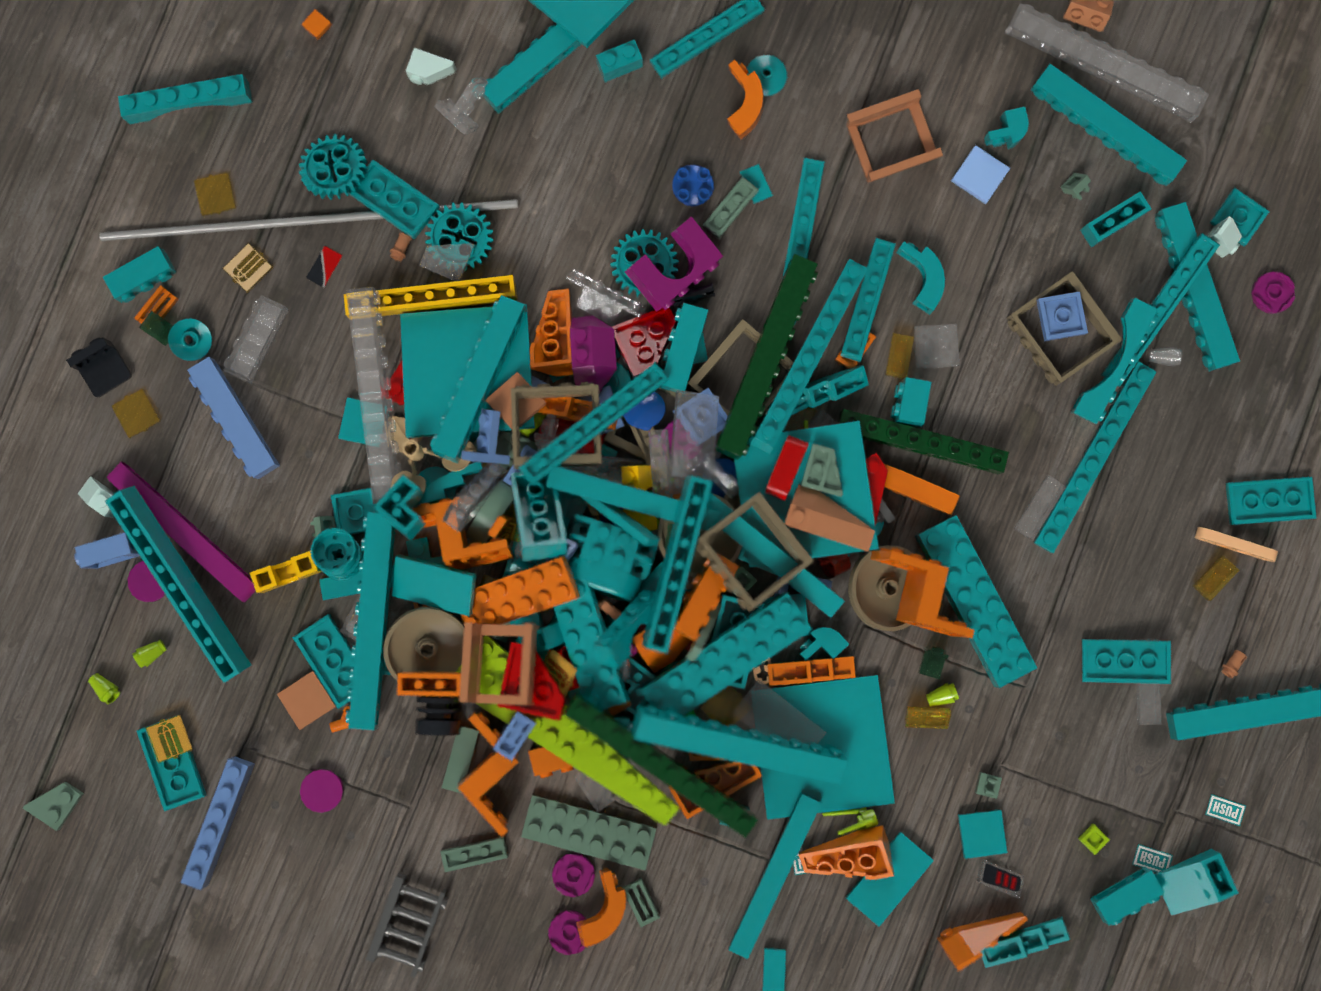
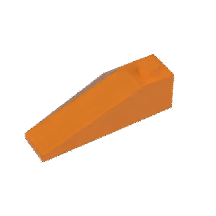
M570 290L548 291L541 312L542 317L539 325H537L534 341L530 346V368L556 377L573 375L570 325L572 321Z
M646 628L632 637L636 648L653 673L672 663L691 641L673 630L668 653H663L642 646Z
M883 825L861 829L798 853L805 873L822 875L837 873L845 874V877L851 878L853 875L865 876V879L869 880L894 876L890 844Z
M1017 912L954 927L953 929L947 928L940 933V937L937 940L950 961L960 971L983 956L981 951L984 948L997 945L998 937L1011 934L1028 919L1022 912Z

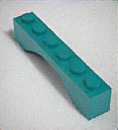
M243 74L122 95L118 96L121 117L129 124L151 121L165 113L184 108L209 105L235 106L251 103L252 97L248 80Z
M1137 298L1130 299L1121 316L1122 345L1115 365L1100 383L1080 393L1071 413L1093 424H1097L1098 421L1102 422L1107 413L1105 408L1108 402L1112 403L1116 397L1117 392L1115 389L1119 383L1122 384L1127 376L1125 370L1129 364L1132 365L1137 357L1135 352L1138 346H1142L1147 339L1148 334H1146L1148 327H1152L1158 318V315H1156L1157 308Z

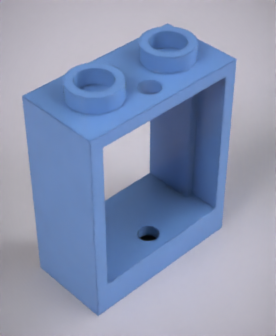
M126 533L75 547L76 553L74 555L75 561L80 565V568L98 569L140 556Z

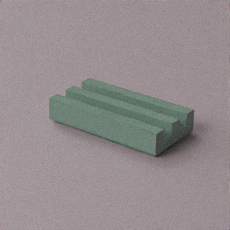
M642 877L622 887L625 890L627 900L640 927L660 918ZM638 885H640L647 899V902L654 914V916L652 917L650 916L644 904V901L636 887ZM630 889H633L646 917L644 921L629 892Z

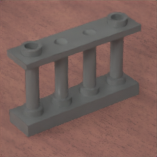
M399 873L395 877L366 960L374 963L378 957L384 956L414 967L411 976L415 978L418 971L422 972L426 964V959H423L440 910H445L449 899V897H446L448 890L443 889L440 896L409 886L405 882L407 875ZM407 894L435 904L436 907L432 917L402 907L401 903H398L400 895ZM398 914L428 925L425 937L393 927L394 924L390 923L393 915L397 916ZM391 935L421 946L418 957L414 958L386 948V945L383 944L385 936L389 937Z

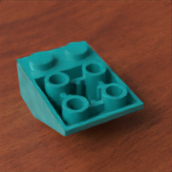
M1209 849L1154 874L1165 892L1162 896L1171 915L1215 904L1239 894L1221 853L1213 849Z

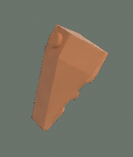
M798 484L785 521L786 526L869 552L875 533L872 528L820 491Z

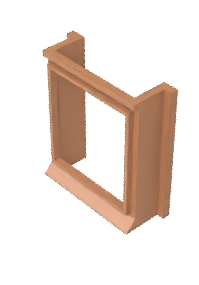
M919 89L847 114V128L868 183L943 156L941 148H935L919 105L921 99ZM909 109L925 153L873 171L857 127Z
M465 622L459 702L534 705L532 701L536 634L539 626L526 623L524 625H493ZM484 636H523L520 696L480 694Z

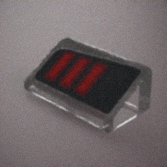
M983 860L976 880L981 884L1019 898L1024 876Z

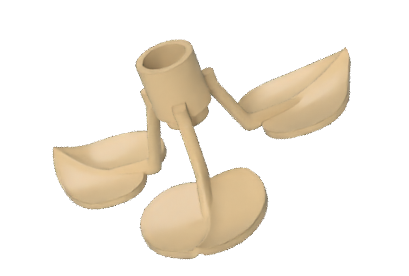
M392 416L390 423L391 444L394 449L404 453L409 458L408 463L411 465L412 474L409 471L399 472L394 476L391 487L404 475L417 485L424 494L426 480L422 476L416 475L417 470L414 462L420 461L425 453L439 458L442 457L435 455L433 451L423 448L419 444L423 437L406 438L405 418ZM468 441L464 451L476 452L477 448L472 442ZM442 459L443 466L453 472L463 470L471 462L460 459L457 464L448 459Z

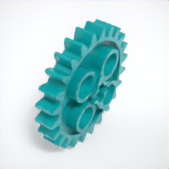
M334 134L331 140L326 135L325 141L318 138L319 144L310 143L312 149H305L307 156H301L304 163H299L301 168L299 174L302 177L303 184L308 191H312L314 196L319 194L324 199L327 195L332 200L333 196L337 195L338 199H341V193L349 196L348 190L356 191L355 184L362 185L359 178H366L363 171L368 170L365 165L367 159L359 144L354 143L352 138L347 140L345 135H343L339 140L338 136ZM330 152H331V154H332L331 156H332V159H333V161H334V164H333V165H332V161H331L330 156H329V153H330ZM333 168H334V172H335V174H336V176H337V182H336V183H335V176H334V174H333V172H332V171H333Z
M461 202L459 208H456V205L452 203V209L450 210L444 205L445 212L442 213L436 210L438 218L431 216L434 223L427 224L431 231L425 232V235L431 239L425 241V243L432 245L428 252H436L432 258L434 260L440 258V266L446 262L448 270L452 265L455 267L456 272H458L460 266L463 267L464 271H467V265L475 269L474 262L477 261L479 264H482L481 256L488 258L485 250L492 251V248L487 244L494 242L492 238L488 237V235L493 234V230L486 229L491 223L483 222L486 215L484 214L479 217L480 209H476L473 212L471 204L467 209H464L463 202ZM450 219H457L459 221V225L454 229L447 226ZM476 226L479 232L475 236H470L467 234L468 228ZM442 230H447L455 235H459L461 232L464 238L476 241L477 245L462 239L457 242L454 236L444 234ZM448 238L452 241L451 246L446 249L440 246L441 241ZM463 246L471 247L472 250L468 256L460 254V249Z
M642 229L641 235H638L634 230L632 238L626 234V242L619 240L621 248L614 247V251L618 254L611 255V259L616 261L610 263L612 268H616L612 272V276H619L615 282H623L621 289L623 290L628 287L629 295L636 291V297L638 298L641 293L625 273L628 268L641 258L637 249L638 246L642 248L643 256L646 254L655 266H660L664 272L662 274L665 277L675 279L671 273L678 272V269L673 267L679 263V260L673 259L677 256V252H671L674 245H666L668 238L666 237L661 240L660 232L655 237L653 236V230H650L648 235H645L644 229ZM653 246L656 248L657 253L649 255L645 249ZM632 252L636 254L637 259L635 261H628L625 256Z

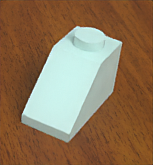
M414 48L406 73L413 83L429 85L455 73L456 66L454 61Z
M1230 216L1214 226L1207 235L1220 244L1215 253L1222 258L1228 254L1232 255L1239 248L1240 244L1238 242L1242 238L1240 231Z
M90 476L78 492V495L87 505L104 517L114 518L105 500L115 493Z

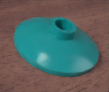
M762 55L753 59L748 65L747 70L749 73L747 76L753 71L756 72L760 79L764 96L775 95L785 86L787 71L784 64L778 58L771 55ZM765 70H768L771 74L769 76H765L763 72Z
M189 318L180 320L172 326L168 334V344L171 351L178 358L186 361H195L208 353L212 344V337L204 323ZM188 335L192 338V342L189 344L185 342V337Z

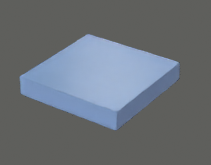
M975 145L951 181L986 204L1010 168Z

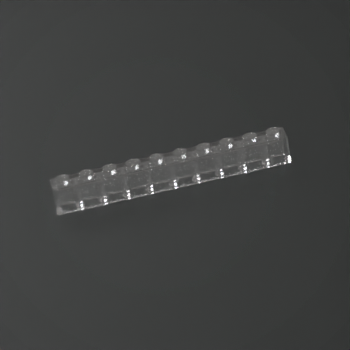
M1019 4L1005 33L1191 123L1200 115L1209 96L1201 87L1192 86L1180 77H1173L1161 68H1154L1148 65L1145 60L1129 56L1126 51L1117 50L1105 41H1098L1087 32L1075 30L1070 24L1061 23L1047 13L1042 14L1028 4Z
M374 287L349 289L346 290L372 500L373 504H376L391 488L394 476L402 472L401 463L397 462L396 454L399 453L398 441H394L393 432H396V422L391 417V411H394L393 399L389 398L388 390H391L390 377H386L388 358L383 353V347H386V340L384 334H381L380 326H383L382 313H378L377 305L380 304L379 291L376 292Z

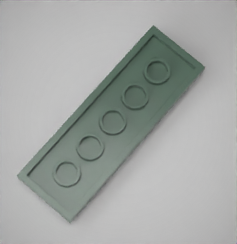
M532 794L521 837L646 871L657 827Z

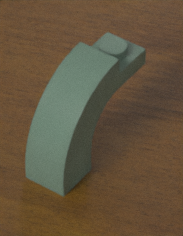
M500 481L470 525L466 534L469 539L481 544H485L491 539L492 536L488 534L489 530L497 518L505 515L514 503L511 485Z

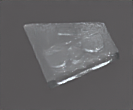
M474 244L427 246L419 266L454 281H460Z

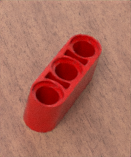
M788 435L765 493L781 500H786L807 451L808 442Z

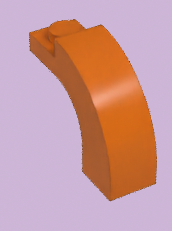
M734 60L728 65L729 70L744 88L745 100L740 109L727 118L738 137L743 139L755 128L760 120L764 107V95L756 72L753 71L747 76L749 72L744 64H738Z
M608 868L599 870L605 896L601 910L589 919L576 922L580 941L584 947L595 945L608 938L619 926L625 912V890L622 887L615 888L618 885L615 872L612 873Z

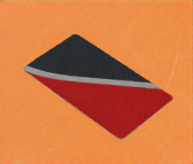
M324 246L306 278L321 287H325L342 255Z

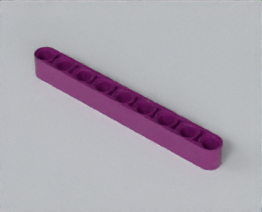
M120 461L106 476L118 490L135 486L163 530L239 600L245 603L255 593L256 590L251 576L129 465Z

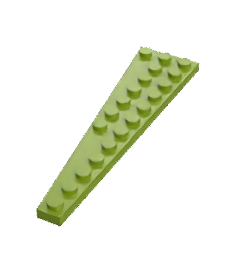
M490 636L483 637L480 694L500 695L509 653ZM462 664L455 672H461ZM476 703L506 724L510 723L517 712L497 707L498 704ZM564 711L562 721L520 712L536 723L527 736L528 738L664 826L668 824L680 809L675 802L624 756L566 717Z

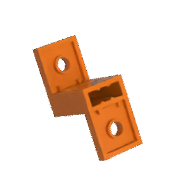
M446 498L435 504L422 503L418 507L412 508V511L425 523L423 528L437 525L442 557L447 567L463 570L514 558L509 543L506 539L494 538L485 544L479 542L472 543L468 547L462 511L455 499Z
M881 548V551H872L871 560L907 570L896 621L951 637L973 638L974 630L967 628L966 623L959 621L951 622L948 621L949 618L938 616L949 568L941 566L942 562L937 560H922L923 556L918 554H903L904 550L898 548Z
M473 711L468 716V719L494 747L502 734L496 728L492 730L487 725L490 722L482 712L477 714L476 711ZM494 750L458 782V789L502 837L508 832L506 817L500 811L496 813L492 809L494 807L493 803L486 795L481 796L518 763V752L511 761Z

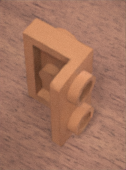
M1070 0L1064 14V19L1103 31L1111 16L1114 1Z

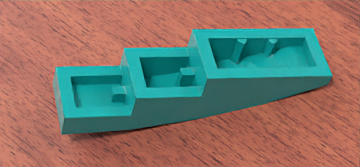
M864 365L840 371L807 383L791 415L808 407H817L829 400L836 401L868 386L869 383Z
M475 462L469 464L461 471H452L426 486L424 496L413 508L418 507L422 503L432 504L448 498L447 490L467 485L465 476L485 471L483 463Z
M1059 917L1018 930L1007 936L999 937L997 945L984 948L981 951L983 954L981 957L985 968L1025 958L1030 953L1048 949L1049 945L1070 940V935L1063 917Z

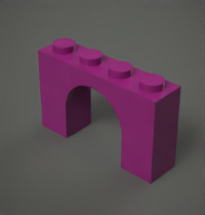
M692 216L670 234L685 252L688 259V271L684 278L670 279L665 277L646 254L625 271L626 275L656 312L662 307L664 310L668 309L675 303L673 301L674 297L678 295L681 298L690 290L688 286L692 282L696 285L705 278L703 275L705 271L709 270L712 272L720 265L718 260L723 255Z

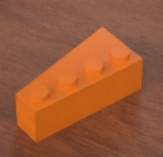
M716 553L734 576L739 566ZM707 558L703 563V566H705L701 574L697 573L691 583L694 585L690 593L686 592L681 599L682 606L678 611L674 626L675 631L692 641H697L698 637L701 636L697 632L707 625L710 619L709 610L713 611L717 607L721 599L720 592H724L727 589L723 583L724 579L720 574L717 575L711 569V562Z
M731 760L692 771L728 796L762 776L757 766ZM669 787L686 819L703 811L702 808Z

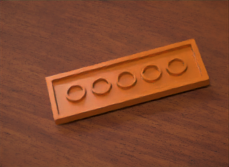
M566 556L476 587L472 615L465 616L460 614L463 624L465 622L502 625L575 600L580 597Z

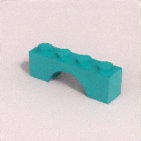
M643 590L633 602L626 607L622 614L593 644L601 665L619 669L631 655L633 634L639 625L648 623L655 596L654 591Z

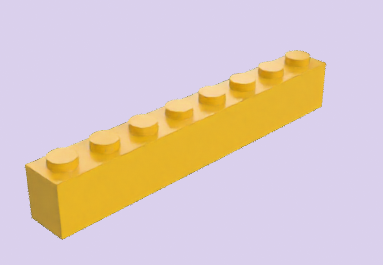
M507 275L344 294L346 316L353 320L493 304L496 300L499 301L501 295L517 301V292L514 276Z

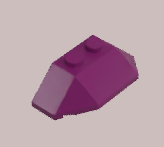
M593 315L572 318L570 342L575 386H581L583 382L594 383V385H598V394H600L603 390L602 388L617 370L614 328Z

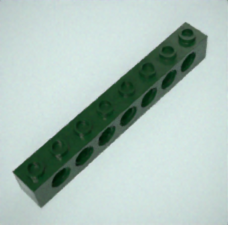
M846 409L840 412L838 424L860 421L863 440L998 475L1005 471L1009 455L1007 451Z

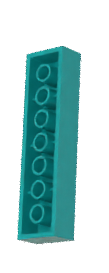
M957 515L915 535L927 561L929 559L942 562L941 566L949 568L944 593L959 621L966 623L967 628L974 630L973 638H969L993 686L1001 688L1037 669Z
M784 591L706 643L701 653L693 662L685 657L643 685L641 691L652 707L662 712L674 711L683 716L812 629L789 594Z

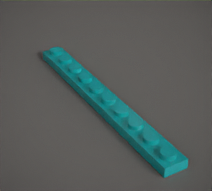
M1139 361L1133 367L1034 540V544L1051 554L1055 552L1154 378L1155 370Z

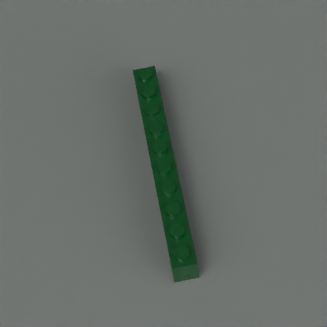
M796 254L790 259L714 451L739 460L742 455L746 456L750 444L747 443L750 436H754L758 427L755 424L756 419L762 416L765 409L763 401L765 397L769 398L773 386L770 385L773 378L776 379L781 368L778 366L780 358H785L788 347H785L786 343L794 336L796 330L793 328L795 320H800L803 313L801 305L808 300L811 292L808 290L809 285L815 282L818 272L815 271L817 263Z
M577 692L564 709L566 717L744 838H747L758 822L753 812L653 744L634 739L631 729Z

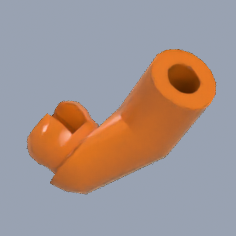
M350 706L343 708L340 720L329 723L332 733L348 728L349 723H346V712L350 710Z

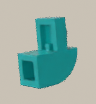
M1025 107L1004 111L1000 117L1003 128L989 131L984 137L986 146L993 144V147L1005 144L1006 141L1008 149L1015 147L1025 136L1029 127Z
M818 627L809 632L814 639L812 641L810 639L805 641L800 646L802 650L799 654L804 660H807L822 647L834 659L849 643L836 630Z

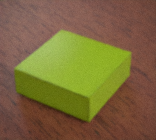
M1092 824L1078 838L1094 855L1110 841L1095 824Z

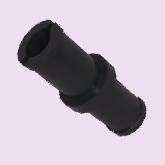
M710 283L697 288L689 287L690 290L681 298L677 295L673 298L676 307L683 303L693 302L694 304L697 303V300L715 297L713 284Z

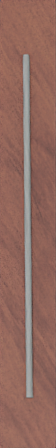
M518 200L464 204V209H467L471 204L473 212L476 209L487 211L518 208ZM444 205L440 206L439 209L442 213L445 212ZM446 205L449 210L452 209V205ZM374 211L102 232L99 236L101 241L384 218Z

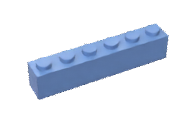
M207 357L188 369L187 371L191 375L188 377L191 384L195 388L198 387L202 393L199 395L202 402L206 406H210L212 410L210 414L217 424H221L223 436L227 441L232 442L234 446L232 450L238 459L241 458L245 464L243 468L247 475L260 479L280 466L217 362L213 358Z
M236 756L227 760L181 883L199 890L209 885L255 763Z

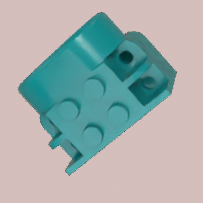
M575 514V523L569 540L577 543L578 548L568 561L574 581L584 583L582 578L586 577L587 583L593 588L594 593L598 592L606 597L632 603L638 596L641 584L651 573L659 542L655 546H645L622 528Z

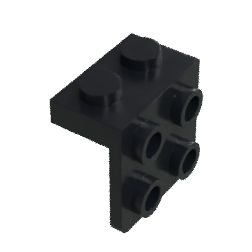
M103 337L92 340L89 346L84 349L74 351L71 357L66 360L71 368L80 372L92 394L98 398L132 377L131 372L113 343Z

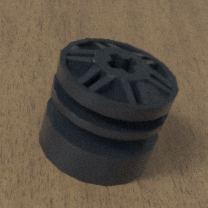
M417 696L416 702L426 703V706L416 707V711L426 713V717L416 719L415 734L434 736L461 734V720L451 718L452 713L462 711V708L452 707V704L462 703L459 702V697Z

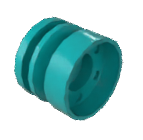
M339 528L326 529L313 540L311 558L315 565L329 578L338 581L348 580L359 572V563L363 559L364 554L361 551L360 545L348 532Z

